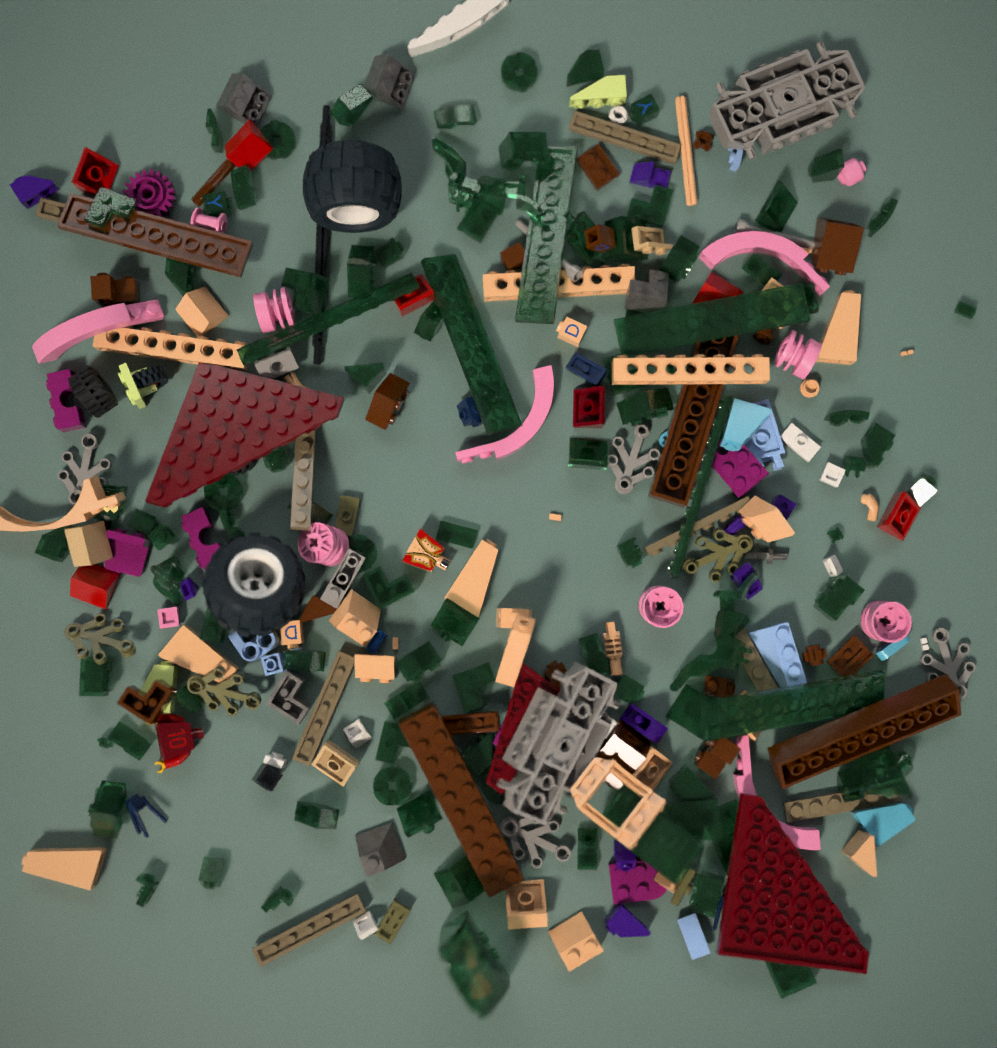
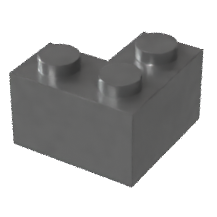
M650 270L646 282L630 279L625 296V309L662 316L668 295V273Z
M289 668L265 704L299 725L312 707L311 703L296 695L307 678Z

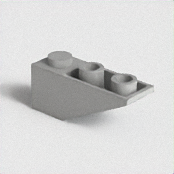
M348 549L320 600L337 609L347 596L366 558Z

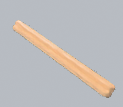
M678 96L675 103L681 144L687 206H694L697 203L686 97Z

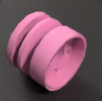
M286 287L280 288L281 297H279L277 289H273L272 299L269 298L266 291L253 294L257 319L263 333L276 331V321H279L281 327L285 329V319H287L290 327L295 326V308Z
M792 329L787 337L783 339L777 350L774 366L779 368L783 361H785L782 370L786 371L790 365H793L792 375L804 380L816 362L822 348V343L810 338L804 345L802 344L804 335L800 334L795 340L797 331Z
M317 522L311 523V530L301 531L297 543L301 557L307 562L330 567L340 564L349 549V539L343 530Z
M656 585L643 591L639 598L638 608L640 615L645 621L656 627L666 628L679 621L683 613V602L676 591L665 586ZM656 602H659V603L662 602L661 606H662L663 608H662L661 610H660V609H656V608H657Z
M874 601L863 609L860 616V625L863 632L872 639L883 642H898L908 635L911 628V616L902 604L892 601Z

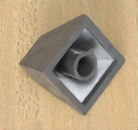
M392 822L355 835L359 857L366 877L384 871L405 860Z

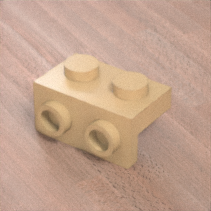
M642 226L632 228L634 251H642L643 254L655 253V255H664L668 250L673 249V244L664 243L663 229Z

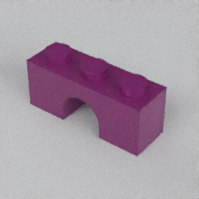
M70 369L48 373V380H46V387L51 394L49 403L55 414L53 423L55 428L62 432L86 428L83 409L77 406L68 408L66 405L67 396L73 392L69 386L68 378L76 374Z
M202 507L181 516L183 520L181 525L185 533L188 532L190 536L188 541L192 550H196L198 555L196 561L199 567H203L205 570L206 565L211 561V556L222 544L217 542L208 546L204 543V532L214 525L207 509Z

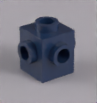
M481 395L465 398L457 405L459 418L462 420L464 427L470 425L472 427L480 426L483 424L482 421L488 417L487 408L483 403Z

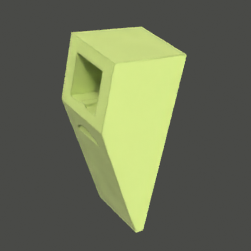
M625 75L605 76L571 96L569 107L581 109L585 106L600 108L604 105L615 107L625 104L627 98Z

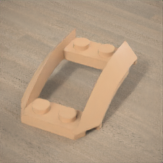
M594 758L570 789L576 807L629 849L638 845V840L659 812L663 811L666 803L664 798L658 796L632 776L614 759L603 760V758ZM610 773L642 798L620 828L587 803Z

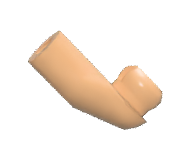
M863 494L861 496V503L867 504L869 508L867 520L877 521L878 502L872 494Z

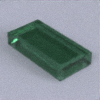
M440 521L436 539L473 549L478 530Z

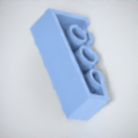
M782 622L748 632V636L766 663L765 665L775 678L786 700L794 703L810 698V690L789 623Z

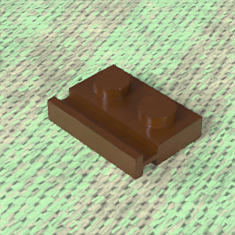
M599 144L576 158L577 164L596 191L620 175Z
M852 635L826 663L845 682H848L874 654L855 635Z

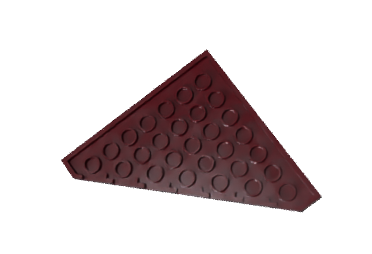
M199 362L145 501L149 504L166 508L172 505V502L180 498L184 499L197 492V489L210 485L222 479V476L247 466V463L256 458L260 459L270 454L281 445L283 447L296 440L300 435L308 434L321 427V424L329 420H335L339 417L344 398L210 363Z
M740 793L716 953L723 956L867 974L869 953L859 942L852 928L846 923L843 915L835 903L831 901L822 884L816 879L809 865L796 850L797 848L789 836L783 831L774 814L770 812L763 798L758 795Z

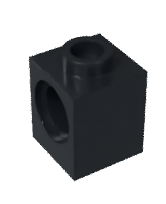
M262 763L251 780L265 790L272 792L283 774L270 765Z

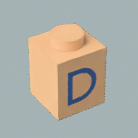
M566 317L564 322L560 321L556 329L559 332L557 338L578 347L587 326Z
M300 620L290 621L281 628L282 645H287L289 649L299 648V644L304 643L303 623H300Z

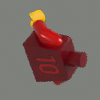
M162 713L155 723L161 760L157 761L154 765L161 764L162 769L158 770L157 773L181 765L190 756L191 750L194 749L193 741L204 738L202 727L191 729L190 722H185L183 717L173 713Z

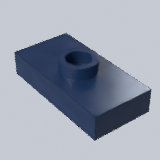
M577 352L574 353L565 367L569 372L596 387L600 385L608 373L606 368Z

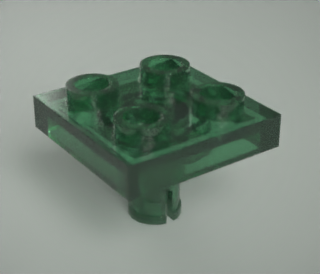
M446 598L430 626L440 632L441 639L446 636L444 641L452 640L463 646L480 618Z
M431 790L396 808L407 838L422 830L425 834L433 832L435 829L434 824L443 819Z

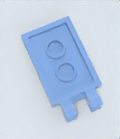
M769 399L753 403L772 409ZM771 410L767 421L748 440L745 446L763 467L764 462L772 460L773 470L777 471L784 467L780 455H783L785 450L773 411Z

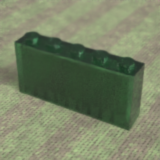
M623 785L602 815L620 828L642 798ZM663 810L659 812L638 840V845L632 849H627L678 887L706 847L701 837L695 833L692 836L686 832L688 829L679 821L674 823L670 820L671 816Z

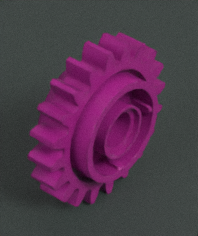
M143 169L142 175L135 172V179L131 176L129 177L131 183H125L128 190H122L124 195H126L122 198L127 203L125 205L126 208L163 217L162 213L169 215L167 208H174L170 202L176 201L175 197L172 196L176 191L172 188L174 185L166 175L162 177L160 171L155 175L153 169L148 174ZM148 193H153L151 198L146 199Z

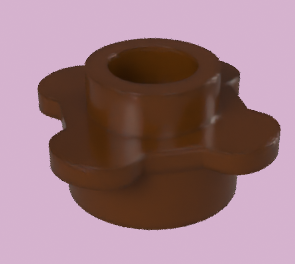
M697 131L693 147L709 151L714 136L706 131Z
M760 327L757 329V333L753 334V338L761 344L769 345L770 340L774 339L772 330L767 327Z

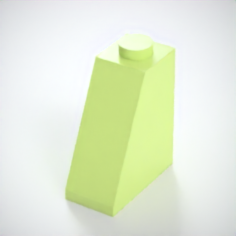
M161 661V664L154 665L141 690L147 693L154 681L160 679L177 688L178 665H173L170 661ZM176 693L163 713L175 711Z

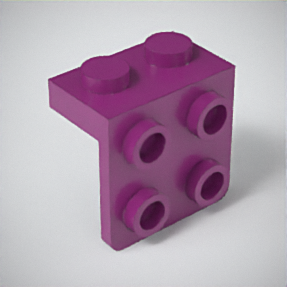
M115 528L114 531L107 530L106 537L111 538L110 546L113 558L105 561V569L136 577L142 576L151 540L144 539L145 535L135 532L133 536L127 535V530Z

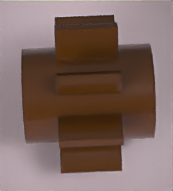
M820 644L805 647L806 652L802 653L803 661L809 662V666L823 664V658H827L826 648H820Z

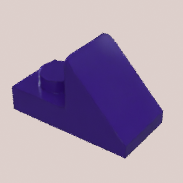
M654 162L636 163L633 165L629 183L666 191L671 171L653 167Z
M748 562L730 576L747 600L763 589L752 565Z

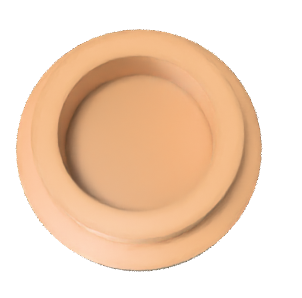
M806 379L800 385L802 395L807 398L816 396L820 389L818 382L814 379Z

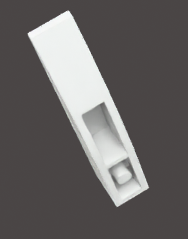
M467 0L462 5L458 4L453 9V12L442 16L436 25L428 27L419 38L416 37L410 41L408 45L409 55L413 57L433 51L468 35L507 7L509 0Z

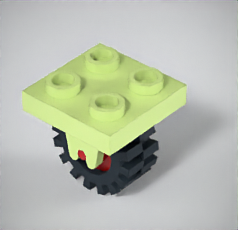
M126 363L119 365L121 372L118 375L125 388H128L125 390L132 404H136L139 409L147 407L143 399L144 396L157 391L161 386L168 383L165 371L160 365L145 367L131 372Z

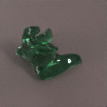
M173 555L159 565L151 566V572L155 575L153 578L155 588L176 606H179L183 602V597L178 590L182 585L180 581L184 573L180 568V561Z

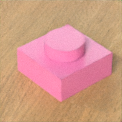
M179 607L157 609L160 629L181 626Z

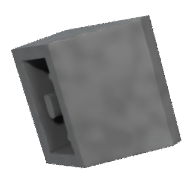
M389 54L377 55L374 57L362 90L378 101L403 108L415 73Z
M232 73L216 107L237 121L245 124L250 119L257 126L272 95L244 73Z

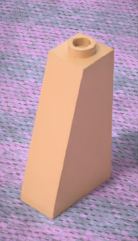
M846 290L836 298L820 341L822 348L816 362L852 365L857 361L861 294H856L852 290Z
M489 539L486 542L481 540L445 596L446 600L476 619L480 615L498 553L497 545Z
M516 614L495 682L511 687L515 686L536 619Z
M183 625L158 654L159 657L203 676L213 672L216 666H223L226 669L224 677L214 680L219 683L232 677L235 671L240 670L238 666L188 625Z
M107 848L33 849L27 852L22 859V865H24L22 872L92 890L97 885Z

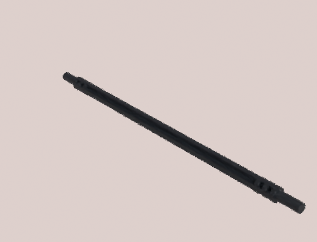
M328 105L323 106L319 147L331 143L330 106ZM316 224L312 330L314 365H321V347L324 343L328 232L327 228Z

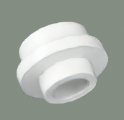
M622 106L613 107L609 113L610 121L618 125L625 123L628 117L627 110ZM620 114L621 118L618 119L615 115Z

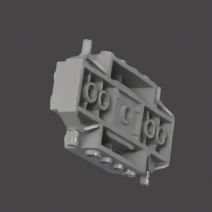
M821 41V43L816 44L820 53V58L816 63H814L808 49L803 51L796 50L786 58L782 56L775 59L773 63L768 65L764 63L753 71L746 70L742 72L733 87V91H726L722 81L717 83L715 86L720 95L710 109L709 118L723 148L744 149L749 159L752 160L757 157L753 148L755 141H757L764 156L830 129L835 125L834 122L839 117L836 108H845L850 119L857 117L858 114L854 108L855 100L866 87L849 51H827L824 42ZM790 94L793 97V101H787L784 95Z
M574 662L571 669L565 674L558 670H555L554 673L559 676L552 674L553 678L561 681L557 697L538 687L502 758L520 770L518 775L510 782L500 779L497 784L498 787L506 790V799L503 805L512 812L545 826L550 822L555 813L566 814L567 807L560 804L563 790L571 793V787L599 752L611 727L610 723L602 720L600 717L603 716L608 706L614 709L619 708L615 704L620 706V702L613 698L617 683L577 662Z

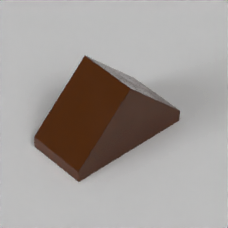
M312 595L299 620L300 623H305L334 614L337 609L320 600L316 595Z

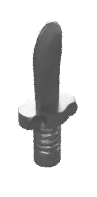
M768 548L767 552H748L744 557L746 559H767V564H772L773 560H787V553L773 552V548Z

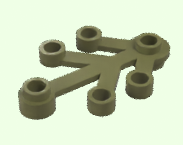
M720 528L715 529L713 537L716 540H725L732 543L726 547L708 541L703 536L697 537L695 544L699 548H707L715 552L697 560L692 558L684 559L681 564L683 571L687 574H694L699 567L717 560L713 571L709 573V579L714 583H718L722 578L720 573L728 555L735 552L731 563L726 566L727 572L733 575L739 568L738 564L743 553H747L752 548L753 541L748 535L740 534L735 537L725 533ZM722 532V536L717 538V533ZM701 539L705 541L703 545H699ZM746 541V546L741 547V543ZM690 564L694 565L692 570H688ZM735 566V570L730 572V568ZM714 574H718L716 579H712Z
M97 614L94 620L82 625L72 623L64 631L65 637L74 642L76 646L75 653L79 659L88 657L89 651L83 645L82 639L89 640L94 652L93 658L97 664H103L107 660L99 644L119 649L124 657L133 656L136 653V646L131 640L118 641L105 637L114 632H121L124 629L125 625L121 619H115L110 626L93 633L88 632V630L97 626L103 627L107 624L104 614Z
M219 665L215 667L213 672L203 677L193 675L187 681L188 690L193 694H200L207 703V707L212 711H216L222 703L226 713L230 716H235L239 706L234 702H230L227 697L244 701L245 706L251 710L257 709L261 703V696L257 692L247 694L228 689L235 684L243 682L245 675L242 671H235L232 677L216 685L210 684L209 682L215 679H222L226 673V669ZM209 692L214 693L216 697H211Z

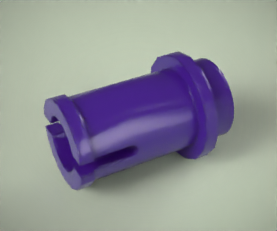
M740 515L735 516L734 520L722 530L725 533L734 535L741 528L744 529L745 524L742 521V517Z

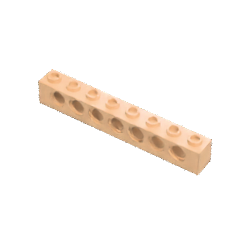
M621 264L618 267L602 265L599 268L583 266L581 268L584 270V273L580 278L583 283L580 285L575 284L567 277L564 268L555 271L553 268H546L543 271L537 272L534 269H527L519 273L515 270H508L500 274L496 271H490L483 274L484 302L626 294L630 279L635 280L634 266H629V264ZM618 276L620 281L615 283L611 281L610 277ZM599 277L601 282L596 284L591 278ZM561 279L564 284L558 286L554 283V280ZM543 280L545 285L538 287L535 281ZM518 281H524L526 283V286L523 288H519L516 285V283ZM499 282H505L507 284V287L504 289H500L497 286V284Z
M132 326L110 330L95 335L92 346L100 351L197 365L199 362L210 363L245 372L248 371L251 352L246 343L235 341L232 344L227 343V340L219 338L216 341H212L204 336L191 338L190 335L178 333L177 336L171 335V332L164 330L156 333L152 332V329L149 328L136 330ZM116 334H120L119 340L113 342V337ZM134 337H138V342L132 345V339ZM157 339V345L150 347L151 341ZM176 342L175 349L169 350V345ZM191 345H195V350L191 353H188V347ZM214 348V353L207 356V349ZM232 350V357L225 358V353Z
M721 354L713 355V358H705V355H694V358H686V355H675L674 358H667L666 355H656L655 358H647V355H637L636 358L618 355L612 360V385L766 384L770 381L769 357H763L762 354H755L752 357H744L742 354H737L726 358L725 355ZM630 365L635 366L637 373H629L627 367ZM649 365L654 366L656 373H649L646 367ZM672 365L675 368V373H668L666 366ZM691 365L694 367L695 372L688 373L685 367ZM730 365L733 368V373H727L724 366ZM744 365L751 366L752 373H747L744 370ZM705 366H712L714 373L706 372Z

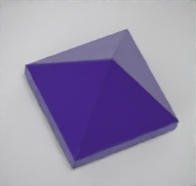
M187 578L179 583L185 601L197 595L199 586L191 578Z

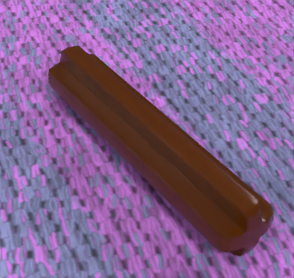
M226 159L192 197V202L197 206H201L232 171L234 164Z

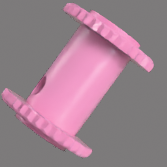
M197 207L192 213L190 225L225 234L227 216L225 213H221L218 218L202 214V209Z

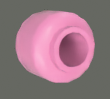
M852 158L840 164L836 174L842 185L845 184L850 187L864 179L866 167L863 161L859 162L857 159Z

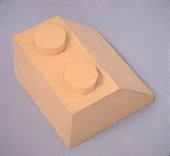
M754 496L739 510L743 517V523L749 528L751 527V534L758 540L761 538L766 542H771L795 534L778 508L757 496Z
M351 589L329 619V622L338 630L366 647L377 632L381 609Z
M355 654V678H360V682H372V679H379V683H391V680L396 679L397 656Z
M544 879L521 881L505 889L508 930L548 927Z
M582 911L548 931L569 972L603 952L601 943Z

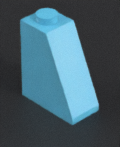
M734 398L720 446L728 451L739 452L767 421L772 409Z
M902 802L850 811L862 830L874 836V844L877 847L916 820L912 815L914 811L908 803Z

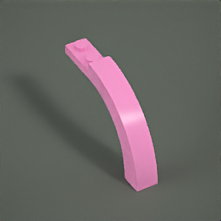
M748 231L728 235L710 244L699 255V258L712 270L722 261L738 254H767L789 265L819 296L830 287L827 280L814 271L812 264L804 261L808 256L806 251L794 242L772 233Z
M158 299L129 305L120 303L82 314L54 327L42 335L33 344L32 348L38 364L55 361L66 350L83 340L117 328L162 320L164 314Z
M551 365L534 369L532 372L535 384V399L524 423L514 433L502 440L455 452L458 462L462 461V464L473 461V458L479 456L481 459L489 458L492 456L491 453H495L496 460L515 453L533 439L543 426L552 403L554 379Z
M737 734L735 745L740 747L741 750L739 752V759H736L737 770L740 773L733 774L738 798L740 793L757 795L752 780L749 736ZM778 820L781 828L789 836L796 848L821 850L818 829L815 827H796Z

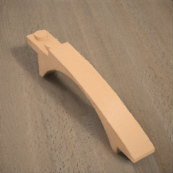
M95 475L84 480L77 503L60 520L52 522L28 521L15 516L0 506V531L24 532L55 529L84 522L95 517L94 514L103 511V507L108 506L109 509L120 506V501L126 499L123 491L106 497L99 477Z

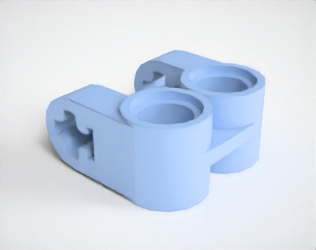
M235 630L228 634L237 651L247 661L260 660L263 655L275 649L279 644V637L274 630L269 634L272 642L268 646L264 643L265 636L259 637L257 635L247 642ZM253 646L256 649V653L253 657H250L248 650Z

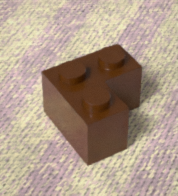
M97 273V276H90L92 300L102 308L120 303L129 305L141 302L140 285L135 278L123 276L121 279L115 280L108 273Z
M389 373L375 391L365 420L384 430L390 424L393 425L398 416L395 414L396 411H399L403 401H406L410 394L408 390L410 382Z
M162 679L155 680L147 693L134 685L127 686L117 704L151 725L158 721L177 692V689Z
M714 732L713 735L710 734L705 740L706 746L702 751L699 750L695 755L694 765L717 779L727 763L729 765L732 764L741 748L724 736Z

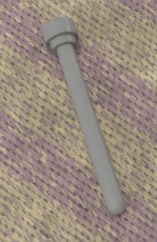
M518 219L515 222L520 230L566 270L567 277L570 280L576 282L582 277L584 273L582 268L578 265H571L522 220Z
M738 219L735 226L734 234L748 231L767 232L784 237L800 246L812 249L815 246V241L751 226L749 223H746V220Z

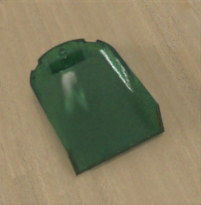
M467 910L441 928L438 950L442 961L447 960L450 967L447 969V972L461 997L473 1013L478 1011L480 1013L477 1015L478 1018L484 1020L491 1015L506 995L510 987V976L499 960L501 957L495 947L491 948L489 945L490 939L484 930L480 931Z

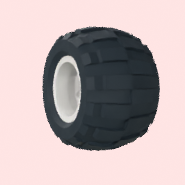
M337 141L323 145L310 154L303 175V197L310 218L320 226L345 233L370 232L387 226L396 218L402 198V180L398 165L395 164V158L383 147L364 141Z
M249 533V536L245 537L238 535L229 539L226 545L223 544L213 553L203 575V594L206 600L205 604L211 615L218 618V623L227 630H235L238 635L249 637V634H258L259 637L269 635L272 630H280L287 625L291 618L298 613L306 588L303 566L297 560V555L288 544L284 546L277 537L272 535L265 537L261 536L260 533ZM254 574H259L261 577H255ZM241 577H246L247 580H246V581H242L240 578H241ZM270 583L271 585L267 587L264 584Z

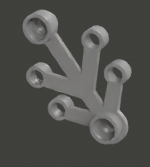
M644 423L636 425L633 430L635 440L630 456L623 445L624 440L622 437H615L612 441V446L617 449L626 467L623 474L617 464L618 458L616 455L611 454L606 459L607 465L611 467L616 477L615 489L620 494L630 493L635 483L645 478L649 479L654 475V469L648 466L641 473L631 477L633 469L651 460L655 461L660 457V451L654 448L648 454L637 459L642 441L649 434V427ZM639 428H644L645 433L640 434L638 431ZM619 439L621 441V445H615L614 441ZM652 451H655L657 453L656 458H653L651 456ZM610 457L615 459L614 464L609 463ZM646 469L651 470L652 474L650 476L645 474ZM622 481L627 482L628 486L626 488L621 486Z
M85 434L81 438V444L85 449L80 468L72 452L65 451L62 454V460L68 464L78 479L77 486H75L70 480L71 474L69 471L61 470L57 475L58 479L64 483L70 492L68 500L72 506H75L77 503L76 497L81 494L84 480L97 475L103 470L107 471L112 468V462L104 458L100 460L99 464L89 470L93 449L98 446V438L92 434ZM93 439V445L89 446V440ZM70 454L71 459L67 461L66 455ZM105 461L108 462V466L106 468L103 467V463ZM63 473L67 474L65 479H62ZM99 477V480H104L102 488L105 489L104 487L108 486V480Z
M936 628L932 632V639L938 643L944 664L935 660L930 654H922L920 662L923 665H930L947 674L959 688L961 701L967 695L965 684L971 673L975 671L976 666L973 662H964L962 664L963 672L959 679H957L956 672L965 655L969 653L970 647L966 643H959L956 646L957 653L952 661L946 643L949 640V632L944 628ZM938 632H940L942 635L940 639L936 637V634ZM962 645L966 648L965 652L960 650ZM925 656L929 657L928 663L924 662ZM967 664L971 665L970 671L966 669ZM929 672L926 674L925 679L928 682L932 674L935 678L939 677L938 674Z
M507 817L501 822L500 830L504 836L510 838L514 849L513 855L517 860H521L525 856V851L520 847L517 835L525 839L531 856V865L534 868H540L543 864L535 844L555 853L556 858L561 862H565L570 858L571 852L568 846H557L539 837L549 832H557L559 830V823L556 820H550L546 826L544 825L530 831H526L521 827L531 823H538L526 817L519 820ZM556 823V829H551L550 824ZM507 824H513L514 828L507 830L506 826ZM561 849L566 850V854L564 856H561L559 854V851ZM521 850L523 852L522 856H516V851ZM538 858L540 860V864H533V860Z

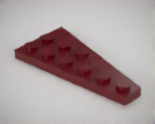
M523 663L521 664L486 780L488 785L501 794L504 793L505 789L498 787L499 780L503 779L510 782L519 771L502 758L538 687L556 697L560 691L559 688Z

